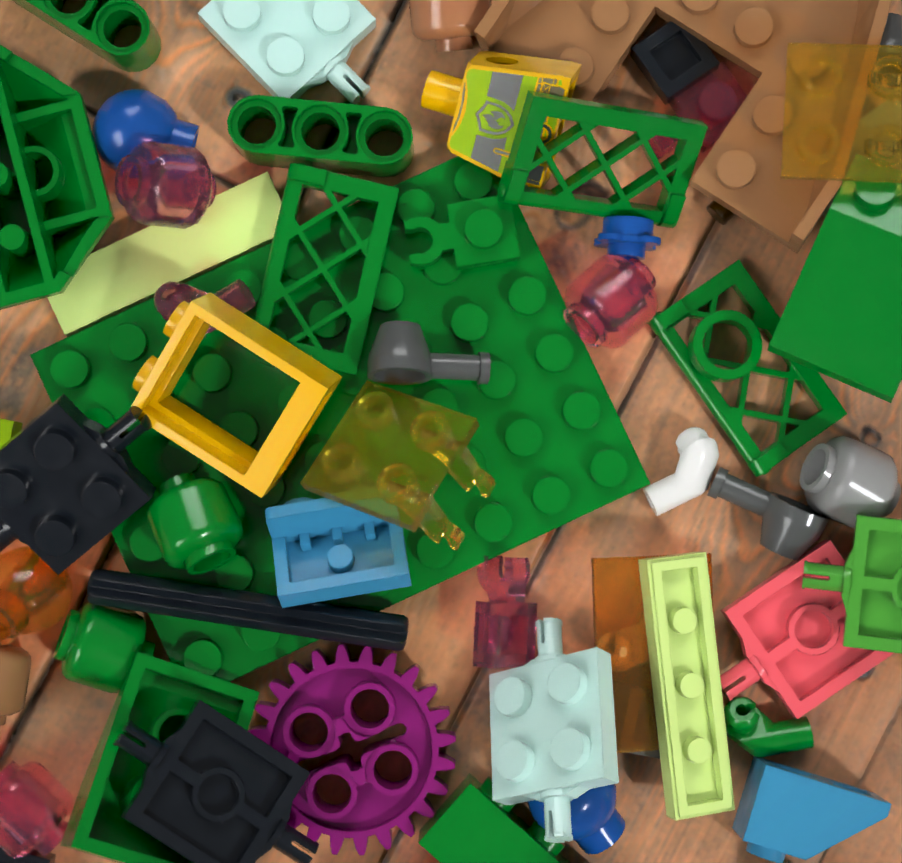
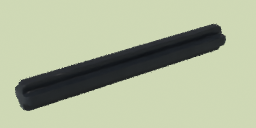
M106 569L92 571L87 587V601L94 605L394 651L404 649L409 629L408 618L399 614L321 602L282 608L278 596Z

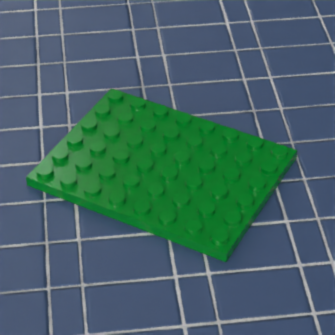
M457 156L393 186L400 188L357 376L336 372L342 376V379L280 481L263 498H260L153 428L145 431L126 447L133 465L156 487L152 498L111 531L130 573L277 596L273 546L266 524V508L283 505L294 498L320 499L348 494L356 488L365 486L376 488L394 487L402 517L412 586L321 601V603L381 611L650 484L519 205H512L521 256L520 261L457 271L454 253L443 254L436 264L427 268H415L410 265L409 255L426 252L432 246L433 241L424 232L406 234L404 227L406 220L415 216H426L434 219L438 224L449 222L447 203L497 196L500 177ZM360 201L343 209L362 240L371 236L378 206L377 204ZM337 213L304 233L323 264L356 245ZM299 237L290 242L281 280L285 288L318 268ZM272 243L30 354L51 402L53 403L64 393L87 418L104 425L105 428L110 427L129 411L139 393L132 389V383L141 367L152 355L157 358L161 355L170 339L163 334V329L173 311L182 301L185 300L190 303L192 300L211 292L254 320ZM361 251L328 271L347 302L352 301L357 296L365 257ZM323 275L290 295L309 327L342 307ZM282 299L275 305L270 331L284 340H289L302 332L303 328L285 299ZM346 313L313 334L323 349L343 353L351 320ZM389 321H410L419 324L430 353L478 355V352H489L491 369L488 384H477L476 381L431 379L414 385H389L368 379V357L380 325ZM210 325L173 389L171 396L259 452L300 382L263 358L253 355L244 346ZM308 337L299 342L313 346ZM183 473H193L196 478H212L222 482L236 509L243 528L242 538L235 546V556L219 568L203 574L191 575L188 574L187 569L169 566L162 556L146 517L149 506L160 495L158 490L160 485L166 480ZM148 613L171 663L228 682L319 640L316 638Z

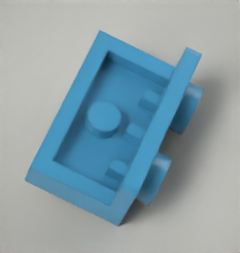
M365 486L356 488L348 494L320 499L294 498L283 505L265 509L266 524L272 538L277 596L282 608L412 586L402 517L394 487L376 488Z

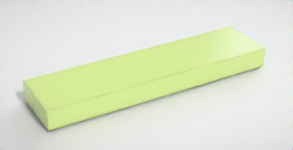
M268 171L91 253L66 290L61 294L47 297L64 335L68 337L272 243L282 200Z
M689 552L638 559L666 816L677 821L735 810L707 553Z

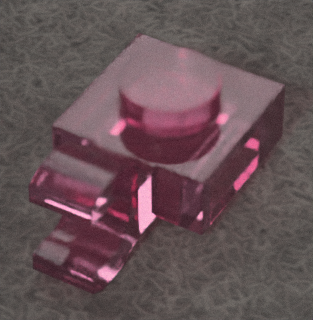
M722 62L716 69L675 95L669 105L676 113L672 116L700 120L708 126L700 149L703 153L715 145L747 95L726 64ZM656 135L648 141L659 160L676 148L679 139Z
M484 556V562L477 566V575L480 585L488 594L489 601H476L473 666L491 669L524 666L529 661L535 659L536 645L535 622L537 621V603L525 602L526 585L530 577L528 558L505 557V562H503V556H496L490 560L488 556Z

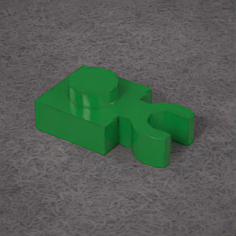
M498 196L447 203L449 222L438 224L434 219L426 216H415L404 222L406 234L424 232L433 241L432 246L426 252L409 255L412 267H430L436 264L443 254L454 253L457 271L520 261L521 256L513 207L510 204L500 203Z

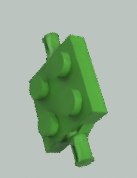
M856 514L853 548L845 560L844 566L804 561V574L829 576V578L803 576L802 589L811 588L841 592L846 610L843 646L902 654V519Z

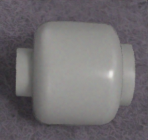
M849 436L835 437L827 443L816 445L807 455L800 472V485L804 489L808 506L818 514L854 529L856 514L885 517L894 510L901 494V487L898 483V470L893 458L885 452Z

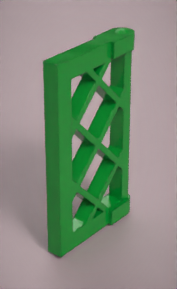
M528 90L510 155L505 163L499 183L498 201L503 204L524 205L599 217H644L653 220L656 226L674 228L679 220L686 199L685 193L708 126L700 120ZM546 116L576 122L573 127L544 145L540 138ZM600 125L633 131L634 134L603 154L591 130ZM656 135L679 139L674 154L661 163L648 141ZM584 136L596 159L564 180L552 156ZM641 146L652 169L624 188H621L610 166ZM544 161L558 184L551 190L525 186L529 172ZM602 171L615 192L609 198L572 193L573 190ZM658 180L660 181L662 190L656 206L628 201Z
M290 163L254 320L270 330L275 305L282 299H285L303 328L302 332L286 341L333 371L357 376L400 188L329 172L328 170L307 166L303 163ZM303 187L324 192L332 206L299 226L296 216ZM334 194L346 198L338 202ZM357 200L378 205L371 236L364 240L361 239L343 210ZM337 213L356 245L323 264L304 233ZM299 237L318 268L285 288L281 280L290 242ZM361 251L365 257L357 296L352 301L347 302L328 271ZM323 275L342 307L309 327L290 295ZM347 313L351 322L344 352L323 349L313 333ZM308 337L313 346L299 342Z
M737 260L663 312L655 313L648 324L746 461L754 476L758 477L770 472L773 466L846 416L847 412L817 371L784 357L782 358L787 364L786 372L755 366L753 370L740 378L736 407L729 406L712 381L703 377L693 367L688 355V347L674 326L687 317L702 320L711 313L716 312L718 296L730 287H733L750 311V319L755 323L759 331H764L770 341L780 321V317L740 260ZM708 303L707 312L698 311V309ZM713 325L710 326L703 339L706 357L719 368H738L742 363L708 357ZM746 342L744 360H745V358H746L747 351H748L747 342ZM750 373L785 380L779 415L744 409ZM794 382H799L819 409V411L806 420L788 417ZM743 417L777 423L775 441L760 451L743 427ZM787 425L796 426L785 434Z

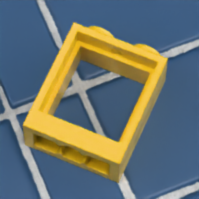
M211 292L192 300L190 303L184 300L173 311L163 329V334L170 339L159 358L152 355L141 367L132 383V389L139 393L131 407L137 406L143 410L138 419H141L146 414L151 421V428L260 498H263L280 481L342 379V376ZM210 325L300 382L259 452L171 396L173 389Z

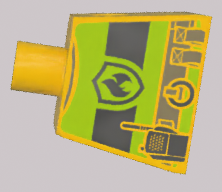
M480 51L468 62L463 79L431 70L423 89L421 107L453 117L447 141V149L451 153L501 178L505 163L510 155L528 90L573 98L582 64L572 61ZM546 116L540 135L544 145L563 133L566 120ZM556 154L552 156L553 161H555ZM545 161L529 172L525 186L543 189L551 176V171Z

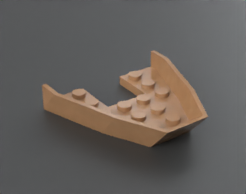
M494 0L474 30L481 51L572 61L582 64L573 98L597 102L655 14L667 22L672 21L706 43L712 50L759 78L692 177L690 186L798 253L842 184L892 0Z

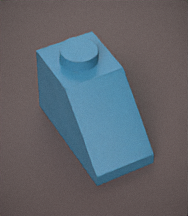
M753 756L732 829L743 841L748 842L746 851L755 856L776 863H783L786 854L807 860L888 817L891 803L873 792L775 761Z

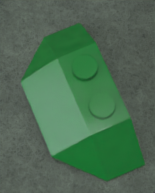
M0 45V310L63 293L115 217L83 96L68 85Z

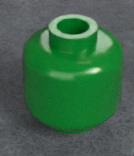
M183 473L166 480L160 485L158 489L160 495L149 506L146 517L165 562L174 568L187 569L188 574L197 575L212 571L230 561L236 554L235 546L242 538L243 528L223 483L212 478H196L193 473Z
M89 602L82 607L80 612L72 609L69 611L59 635L53 658L62 661V674L69 681L108 693H119L135 653L138 651L153 656L155 643L145 640L146 622L139 614L120 608L94 605Z

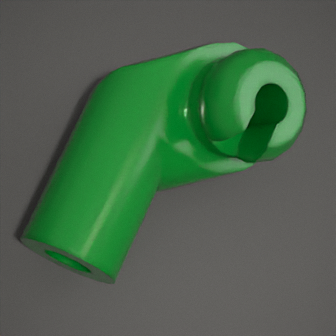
M735 697L724 707L727 736L754 757L763 758L814 747L812 729L806 716L799 719L793 718L773 722L755 707L756 703L752 699L747 697Z

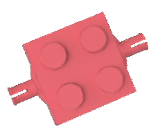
M823 540L804 553L798 560L792 561L720 610L739 637L743 655L745 656L744 660L720 675L722 692L729 701L761 680L775 690L790 714L794 718L799 719L894 654L892 652L843 646L846 610L841 592L811 588L802 589L803 576L829 578V576L804 574V561L844 566L845 561L831 540Z

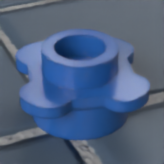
M607 216L603 218L602 233H599L598 238L594 239V246L607 248V257L611 259L640 261L645 259V251H654L656 246L661 245V238L653 236L654 221L651 219L637 216Z

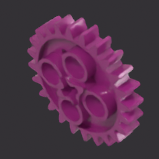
M341 642L337 647L336 659L332 662L328 661L320 648L314 649L312 651V670L308 671L296 660L288 665L290 675L294 681L292 685L276 678L271 681L269 687L279 701L277 703L259 701L255 710L269 720L268 724L252 726L248 730V732L299 764L300 761L307 758L318 757L336 751L344 739L343 733L350 732L354 741H362L390 726L399 723L405 725L406 732L404 734L368 744L363 749L361 761L354 762L350 754H342L326 761L317 768L309 770V776L292 802L290 818L287 824L296 828L303 823L309 827L307 837L314 842L319 839L322 833L330 835L331 853L337 855L340 851L344 838H353L359 856L365 855L368 836L376 835L382 846L386 850L390 849L392 846L391 828L396 825L405 834L412 837L416 829L411 816L414 811L428 818L434 816L435 809L426 797L427 793L446 795L448 792V785L435 775L436 771L455 769V759L439 752L440 747L456 742L455 732L437 729V724L450 715L449 706L430 708L428 702L437 692V684H427L418 689L413 683L417 678L420 666L414 664L402 674L395 670L397 651L394 650L386 656L381 664L374 662L373 647L365 646L359 659H351L346 643ZM367 689L379 691L388 701L389 712L379 721L369 722L363 720L354 710L353 700L356 694ZM303 713L317 714L327 724V739L320 744L311 745L304 743L295 733V718ZM394 750L401 752L410 760L412 771L403 780L395 782L386 780L377 771L376 760L386 751ZM329 774L341 776L350 786V798L341 804L327 803L321 799L317 792L316 784L318 779Z

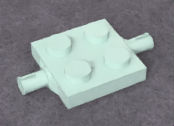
M211 0L198 12L200 22L274 97L298 99L308 89L329 81L350 104H358L360 96L363 99L371 89L346 64L353 48L376 28V18L358 0Z
M543 618V621L539 619L535 622L538 656L535 659L529 661L524 666L489 674L492 801L507 806L533 800L543 802L545 819L544 841L550 843H565V841L570 842L573 840L570 801L578 798L590 789L619 783L611 654L598 647L571 654H563V622L558 618Z

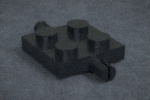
M63 393L0 448V552L18 539L20 542L27 544L59 575L152 498L156 487L133 465L126 449L128 445L152 427L151 421L146 414L137 421L143 410L137 406H132L129 408V411L110 427L105 428L104 425L87 418Z
M201 700L194 703L177 731L164 739L163 742L135 725L131 720L125 724L121 731L140 742L143 747L123 734H118L113 745L120 747L147 766L144 769L140 788L121 815L123 819L192 863H255L272 847L296 863L311 862L312 857L291 843H295L312 854H316L319 843L317 841L314 842L287 824L290 818L292 802L309 776V771Z

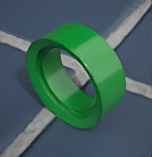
M720 310L706 316L694 327L688 340V355L693 367L703 377L714 382H731L748 374L757 365L762 353V338L759 329L749 317L734 310ZM717 323H728L736 326L744 334L747 340L748 351L744 362L738 368L722 369L708 360L703 348V339L710 326Z

